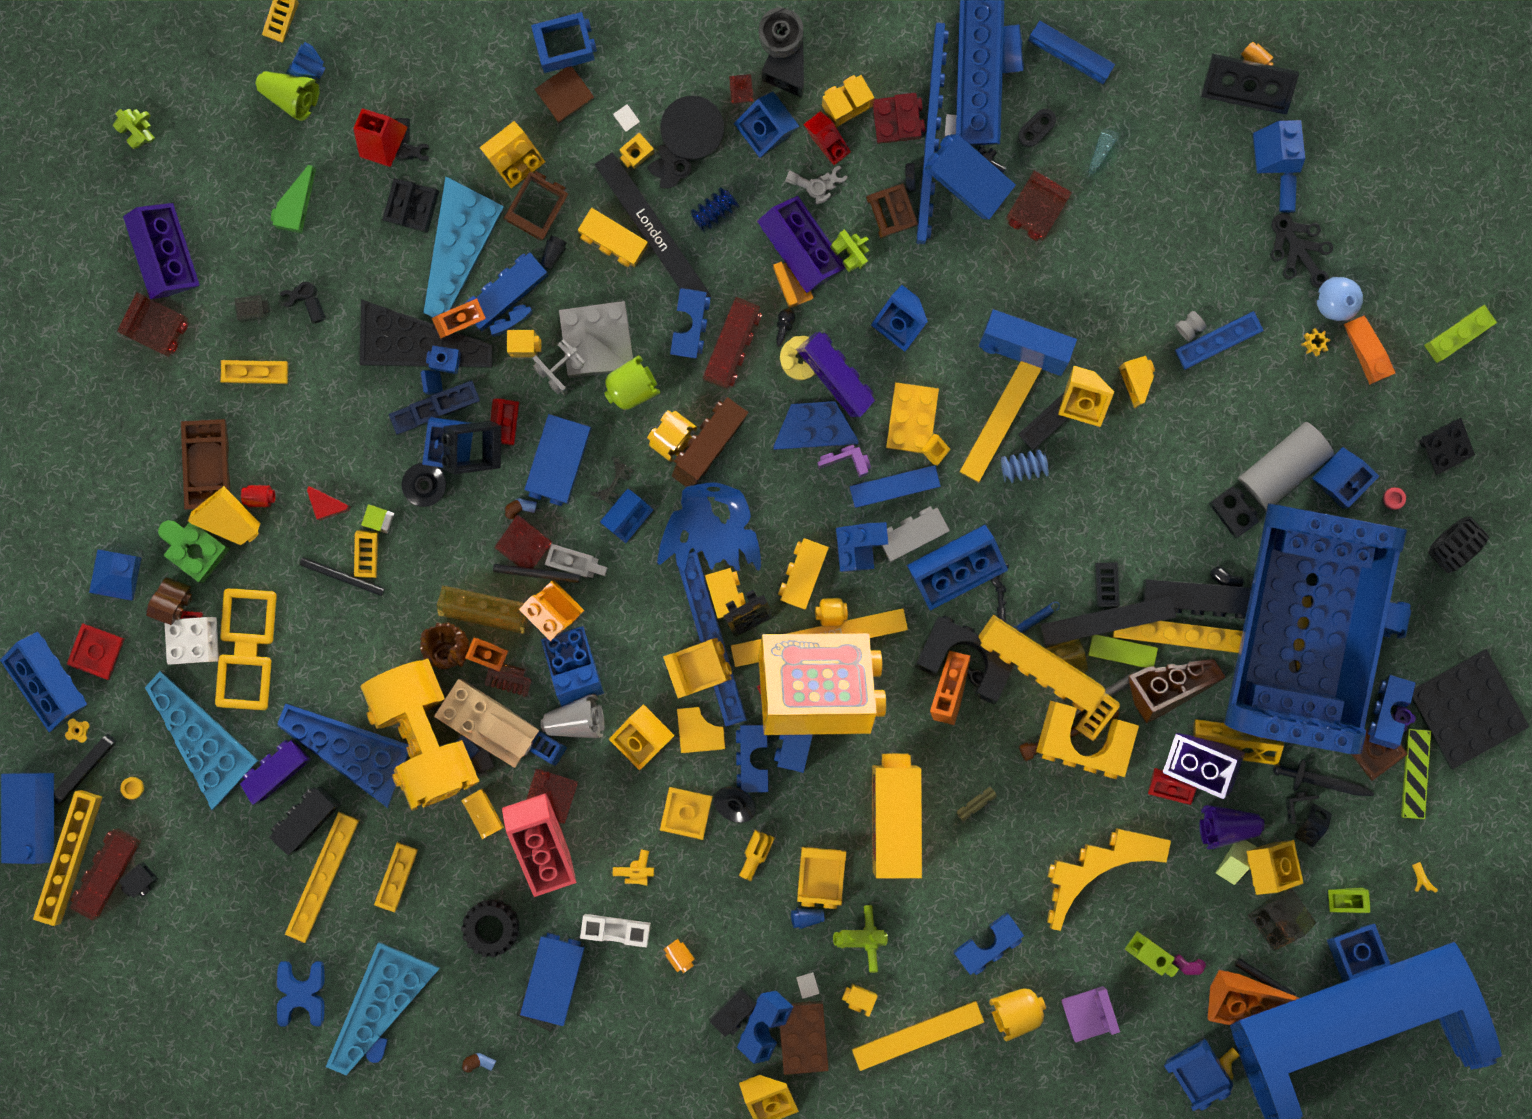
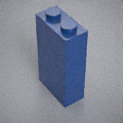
M958 134L947 135L940 143L942 147L938 152L933 153L928 158V165L925 167V170L979 217L990 219L1016 184Z
M548 414L524 489L529 492V497L541 500L543 496L550 499L549 503L561 507L563 503H569L592 431L591 427Z
M547 933L546 936L542 935L540 938L520 1015L564 1026L585 946H581V941L569 938L568 942L559 940V935Z

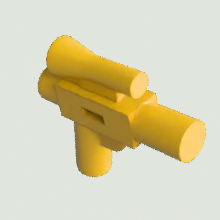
M641 849L639 860L633 861L630 867H613V876L630 877L625 878V884L647 886V876L654 877V868L646 867L649 851Z

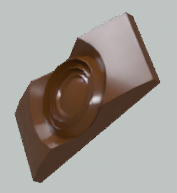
M225 419L181 421L184 509L190 510L198 507L223 486L230 492L228 432Z

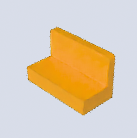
M781 261L773 265L789 308L813 299L811 291L806 293L786 263L782 264Z

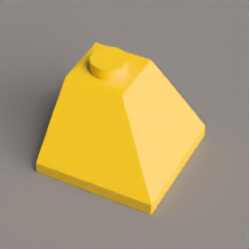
M1146 356L1124 362L1119 367L1134 408L1145 403L1154 378V365L1151 360H1147Z
M1073 366L1058 415L1101 427L1114 391L1096 372Z
M762 1075L748 1078L739 1083L745 1103L753 1119H782L799 1112L786 1083Z

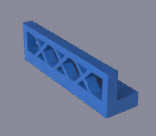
M1042 21L1038 22L1028 39L1032 44L1101 84L1105 83L1115 66L1111 61Z

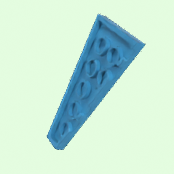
M445 177L424 314L432 318L452 309L505 208L448 177Z
M160 671L145 689L157 711L161 714L168 731H170L175 740L176 746L197 780L200 790L209 802L211 810H214L242 780L243 776L254 767L258 760L166 674Z
M379 942L326 1067L347 1075L440 967Z

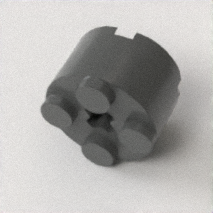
M777 7L764 14L759 24V41L764 51L773 58H784L793 55L800 48L803 41V23L797 13ZM780 29L782 32H785V35H777V30Z

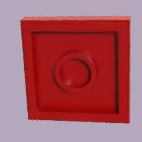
M82 623L66 665L109 680L125 638Z

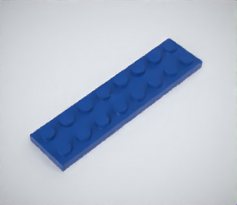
M960 0L956 134L961 136L971 146L1000 144L1005 0Z

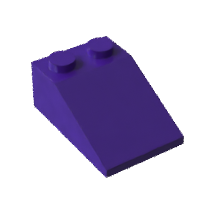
M1176 733L1163 773L1225 799L1232 792L1245 752L1223 743Z

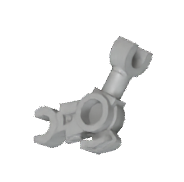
M836 166L831 175L826 173L818 179H810V181L789 171L785 182L806 188L809 195L816 198V204H821L831 196V193L825 195L826 191L836 188L835 183H843L848 177L845 175L843 178H838L836 172L841 167Z

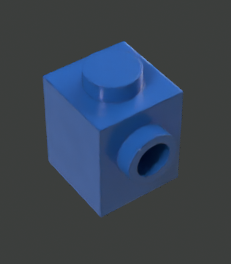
M432 346V351L428 350L426 363L429 364L431 370L458 374L461 352L457 349Z

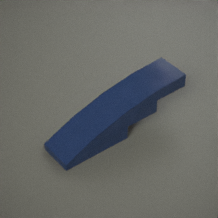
M469 381L431 395L427 399L410 404L409 407L392 412L388 416L397 436L427 424L430 417L443 418L480 402L473 382Z

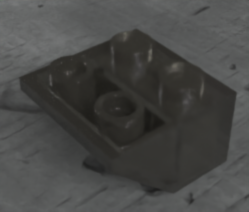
M1292 888L1278 892L1248 914L1273 951L1305 936L1316 924V921Z

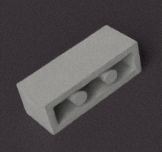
M930 506L919 512L920 517L914 520L912 517L901 521V526L893 530L892 526L887 528L889 545L881 546L889 562L949 532L938 507L933 510Z

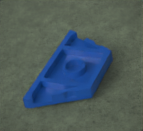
M835 401L791 404L774 444V450L858 444V439Z

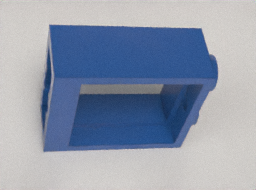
M582 12L531 25L544 73L595 60L593 52H597L594 39L589 40L588 32H592L589 19H584ZM580 24L586 49L549 58L543 34Z

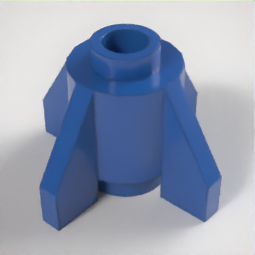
M304 42L303 45H300L286 74L320 79L325 70V67L322 66L324 61H322L313 46Z

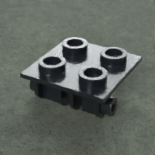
M1462 418L1439 427L1438 430L1422 436V439L1419 440L1421 447L1426 448L1436 475L1475 455Z

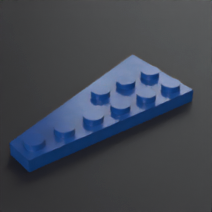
M285 704L277 723L278 727L389 808L397 787L392 774H394L395 767L407 761L409 754L406 747L409 745Z

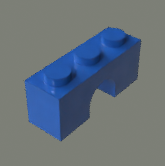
M680 288L677 311L688 313L693 320V325L687 332H673L671 355L697 358L698 354H702L704 341L700 340L701 332H706L707 319L703 318L705 310H709L711 297H707V292Z
M1389 675L1385 680H1381L1378 688V693H1381L1380 699L1375 702L1373 714H1376L1375 719L1368 728L1369 742L1391 749H1396L1400 746L1405 724L1395 721L1391 716L1390 710L1392 706L1405 708L1411 704L1415 682Z
M740 725V730H736V743H741V752H736V764L741 765V774H737V788H741L745 792H768V769H757L750 762V754L754 749L767 747V735H764L763 725Z
M1007 912L989 925L995 935V940L990 947L980 948L975 945L972 939H969L953 951L970 975L981 973L986 969V963L991 960L993 962L997 961L1004 955V950L1008 947L1013 949L1022 942L1021 938L1024 935Z
M777 991L762 993L758 997L757 1004L753 1013L749 1016V1022L741 1034V1039L737 1046L753 1064L769 1061L777 1044L769 1033V1027L785 1025L793 1006Z

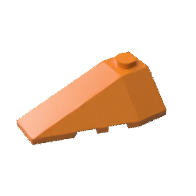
M1219 970L1210 986L1208 1020L1231 1025L1236 1021L1299 999V997L1241 974Z

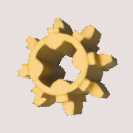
M1316 328L1312 329V334L1305 333L1303 335L1306 342L1302 343L1301 346H1306V354L1313 352L1317 357L1320 355V351H1328L1326 343L1330 339L1325 338L1326 331L1318 333ZM1315 339L1316 341H1320V344L1316 346V344H1312L1311 341Z

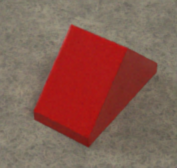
M308 486L307 492L317 520L321 521L350 511L351 506Z

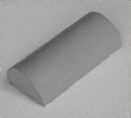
M1304 422L1239 476L1238 480L1264 511L1267 512L1268 503L1276 504L1333 457L1334 451L1328 441L1314 426Z

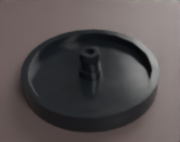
M699 96L681 97L672 102L662 116L660 125L662 140L668 150L679 158L686 160L704 159L714 153L722 142L724 135L722 115L719 109L706 98Z

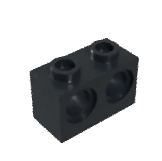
M1232 486L1208 504L1235 539L1256 525L1259 520L1256 518L1258 517L1256 510L1252 506L1248 507L1244 502L1245 496L1238 488L1235 489ZM1226 496L1233 499L1234 505L1232 508H1227L1224 505V498ZM1239 514L1246 516L1247 523L1245 526L1238 524L1237 517Z

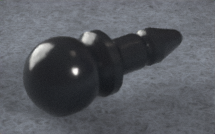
M783 309L778 314L777 347L783 344L787 331L792 329V324L795 322V314L790 309Z

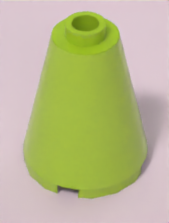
M264 71L256 78L257 91L299 121H303L311 115L309 109L311 105L316 106L319 97V84L315 83L316 80L312 78Z

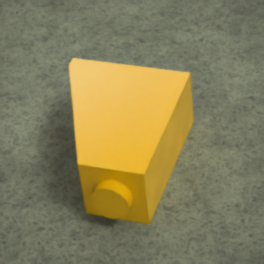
M225 486L191 511L188 519L191 524L239 545L246 541H253L259 534L260 522Z

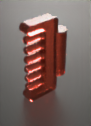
M503 663L500 672L489 668L485 686H489L491 683L492 688L496 685V688L500 689L502 684L501 689L504 691L508 683L507 692H510L512 689V693L515 694L518 688L517 694H522L523 697H526L532 679L524 677L526 669Z

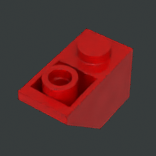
M821 111L803 124L813 141L833 165L851 152L834 123Z

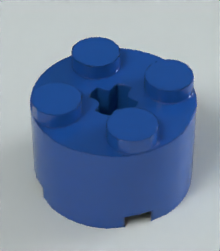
M1390 602L1383 637L1390 638L1392 634H1397L1399 639L1406 637L1411 615L1410 604Z

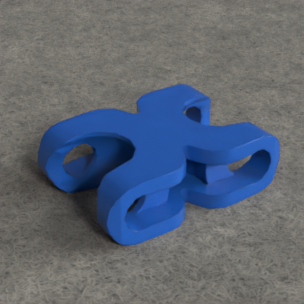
M281 961L279 963L277 987L281 992L287 994L277 1003V1022L280 1027H286L290 1024L293 1009L299 1006L304 1007L309 1012L310 1023L313 1026H322L325 1002L321 996L315 994L325 984L324 963L322 961H316L312 964L309 979L303 982L293 977L292 965L289 962Z

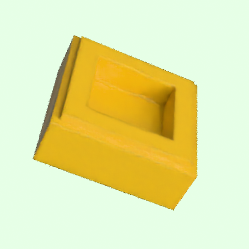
M933 434L921 451L933 465L938 466L950 451V448L939 435Z

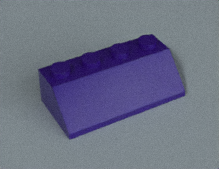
M798 195L772 207L757 221L806 293L818 288L846 269L842 263L843 260L830 248V241Z
M173 203L136 207L123 216L150 299L168 297L200 286Z
M815 332L796 348L797 352L850 417H861L875 401L872 397L873 391L868 385H863L859 381L860 375L853 367L849 368L844 362L846 360L845 356L839 350H834L830 345L832 341L828 335Z

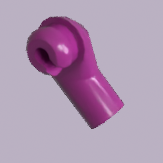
M1180 954L1174 957L1173 963L1178 965L1185 975H1200L1206 968L1205 962L1201 959H1197L1195 962H1187Z

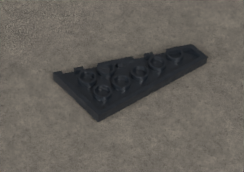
M361 299L360 366L429 367V364L426 363L428 350L432 351V346L457 349L461 352L459 367L493 368V346L491 344L455 332L440 338L434 324Z

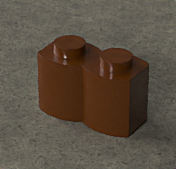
M166 577L152 596L147 607L146 616L172 625L175 620L179 621L183 614L184 606L188 607L192 600L191 586Z

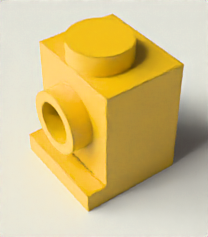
M640 133L619 149L622 154L620 160L627 168L632 166L636 169L648 157L654 154V149ZM635 150L640 152V155L636 158L632 156V152Z
M852 984L851 988L846 987L842 1000L849 1004L848 1007L857 1012H861L862 1009L865 1010V1015L869 1017L878 996L872 991Z

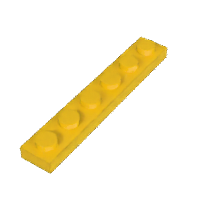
M1157 621L1113 631V638L1238 653L1243 631Z

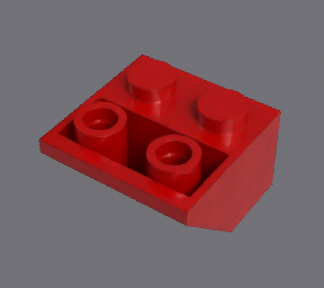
M362 108L353 128L359 157L391 167L408 127L389 116Z

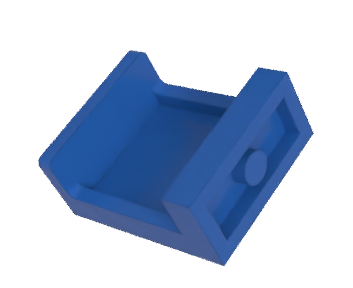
M1206 1039L1168 1058L1164 1065L1168 1073L1173 1072L1192 1102L1191 1108L1193 1111L1197 1109L1204 1110L1212 1104V1101L1216 1099L1223 1100L1231 1094L1230 1092L1234 1084Z

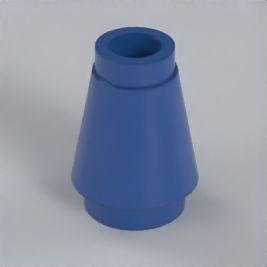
M796 907V910H791L793 928H799V930L824 922L825 920L823 909Z

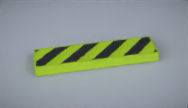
M1407 729L1406 752L1408 755L1405 756L1401 817L1425 819L1431 731Z

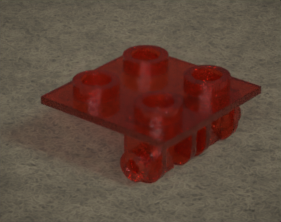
M517 515L494 548L518 567L534 568L543 554L550 548L552 541L526 522L524 518Z
M536 768L526 800L546 793L557 821L565 824L578 781Z

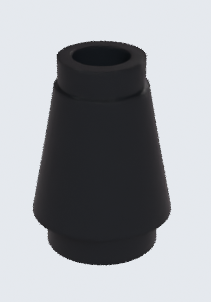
M551 235L546 240L540 264L553 269V266H555L567 249L565 247L567 242Z

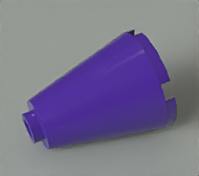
M1206 805L1201 810V813L1205 814L1204 819L1200 820L1199 823L1200 835L1203 844H1208L1207 849H1217L1260 836L1261 832L1264 831V820L1259 814L1214 805Z

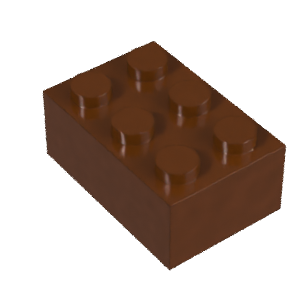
M823 1001L790 1003L793 1006L786 1024L780 1026L784 1075L829 1071Z

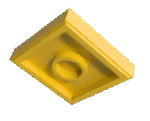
M669 787L660 831L703 840L713 796Z

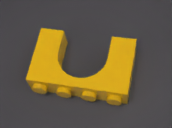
M1050 701L1036 752L1043 754L1042 759L1055 762V758H1059L1067 766L1075 768L1076 764L1084 766L1083 770L1096 774L1098 769L1105 771L1104 776L1113 779H1117L1118 775L1125 777L1139 726L1112 719L1106 742L1101 750L1090 756H1082L1074 749L1070 739V732L1077 708Z

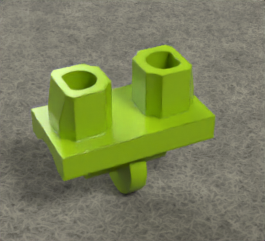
M119 109L115 113L118 118L113 126L120 133H125L129 129L132 135L127 139V143L133 149L141 147L144 143H151L155 139L148 130L151 127L148 122L151 115L147 111L140 113L137 109L133 112L131 109L125 111Z
M844 229L830 246L836 255H839L844 250L850 255L842 262L848 272L858 267L862 269L868 262L863 255L869 252L865 245L869 241L867 236L860 239L856 233L850 237Z

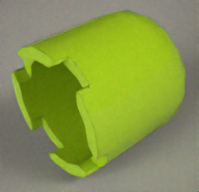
M636 356L607 376L605 380L607 391L604 394L610 404L614 402L619 408L628 410L661 393L659 389L654 388L658 384L648 366L643 368L640 363L643 361L641 356Z

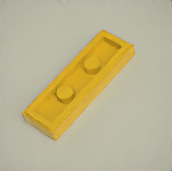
M221 360V383L288 384V362Z
M400 842L396 843L374 903L375 906L394 913L396 912L419 849Z

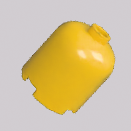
M1019 989L992 998L989 1001L990 1005L995 1007L996 1011H993L992 1015L999 1032H1005L1004 1040L1006 1042L1037 1029L1043 1023V1010H1046V1005L1043 998H1038L1030 989Z

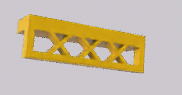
M1197 719L1194 721V737L1230 745L1240 751L1244 748H1252L1254 751L1245 753L1243 761L1272 765L1280 761L1284 748L1283 741L1243 733L1226 726L1224 723ZM1266 751H1276L1275 757L1265 756L1263 753Z

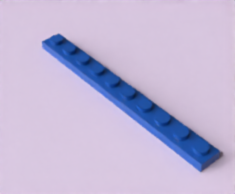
M936 23L917 244H925L926 238H931L932 226L928 225V217L933 215V204H930V195L935 193V182H931L932 175L925 170V167L928 165V158L934 152H938L939 139L935 138L936 130H940L941 117H937L938 108L942 109L943 95H939V88L944 87L945 74L941 73V65H946L947 52H943V43H948L949 30H945V23Z

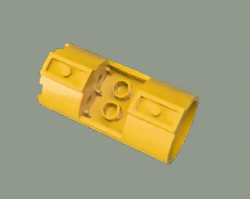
M429 659L396 667L373 677L360 686L369 706L367 717L370 724H375L376 729L400 723L398 727L402 739H407L409 746L406 748L411 759L395 767L392 777L397 787L400 786L402 791H404L412 811L417 810L421 804L423 808L456 795L462 788L466 790L478 784L479 779L463 741L439 747L425 714L426 711L443 703L445 700Z

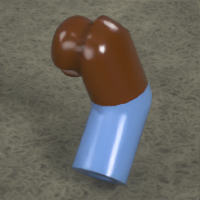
M517 498L506 505L505 516L508 519H515L517 513L522 510L535 513L537 502Z
M475 1053L463 1060L462 1069L470 1073L473 1069L482 1066L492 1071L496 1060L481 1053Z

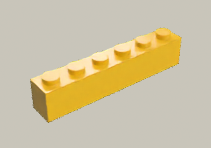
M995 615L991 617L978 636L984 649L989 652L993 650L1000 654L999 658L1008 664L1011 662L1018 665L1017 669L1026 676L1032 674L1037 678L1035 681L1045 688L1049 685L1055 689L1054 693L1064 700L1066 697L1073 701L1072 705L1080 711L1086 709L1091 713L1106 691L1101 684Z
M83 790L74 792L33 920L52 926L62 923L102 801V796Z

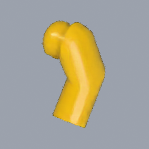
M1233 1047L1219 1059L1231 1080L1234 1077L1232 1063L1240 1056Z

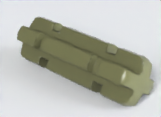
M988 787L983 791L982 795L979 794L968 802L966 807L963 806L957 810L958 816L963 821L969 818L971 813H976L988 804L987 801H992L996 798L995 791Z

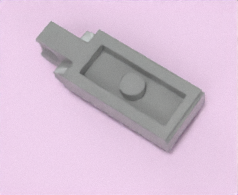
M551 544L545 562L547 566L573 574H580L587 578H593L594 573L606 576L608 570L607 567L598 565L599 559L594 558V556Z

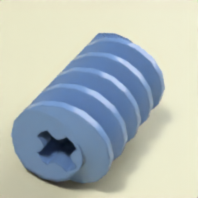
M1036 450L1035 457L1031 451L1027 452L1026 458L1023 453H1019L1018 460L1014 454L1010 455L1009 462L1005 456L1001 457L1004 482H1006L1008 477L1011 483H1014L1015 476L1022 481L1023 474H1026L1029 480L1032 477V473H1035L1037 478H1040L1041 471L1044 472L1046 477L1049 475L1045 452L1043 455L1040 450Z

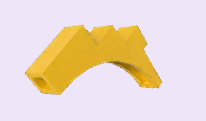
M1116 828L1115 833L1112 832L1110 835L1109 845L1112 846L1111 850L1085 844V849L1081 848L1078 861L1082 862L1081 866L1055 860L1054 865L1050 864L1048 877L1051 878L1050 882L1058 884V888H1054L1052 894V901H1055L1054 909L1049 910L1047 918L1050 928L1061 931L1065 915L1073 900L1098 875L1113 867L1130 862L1157 861L1166 863L1171 841Z

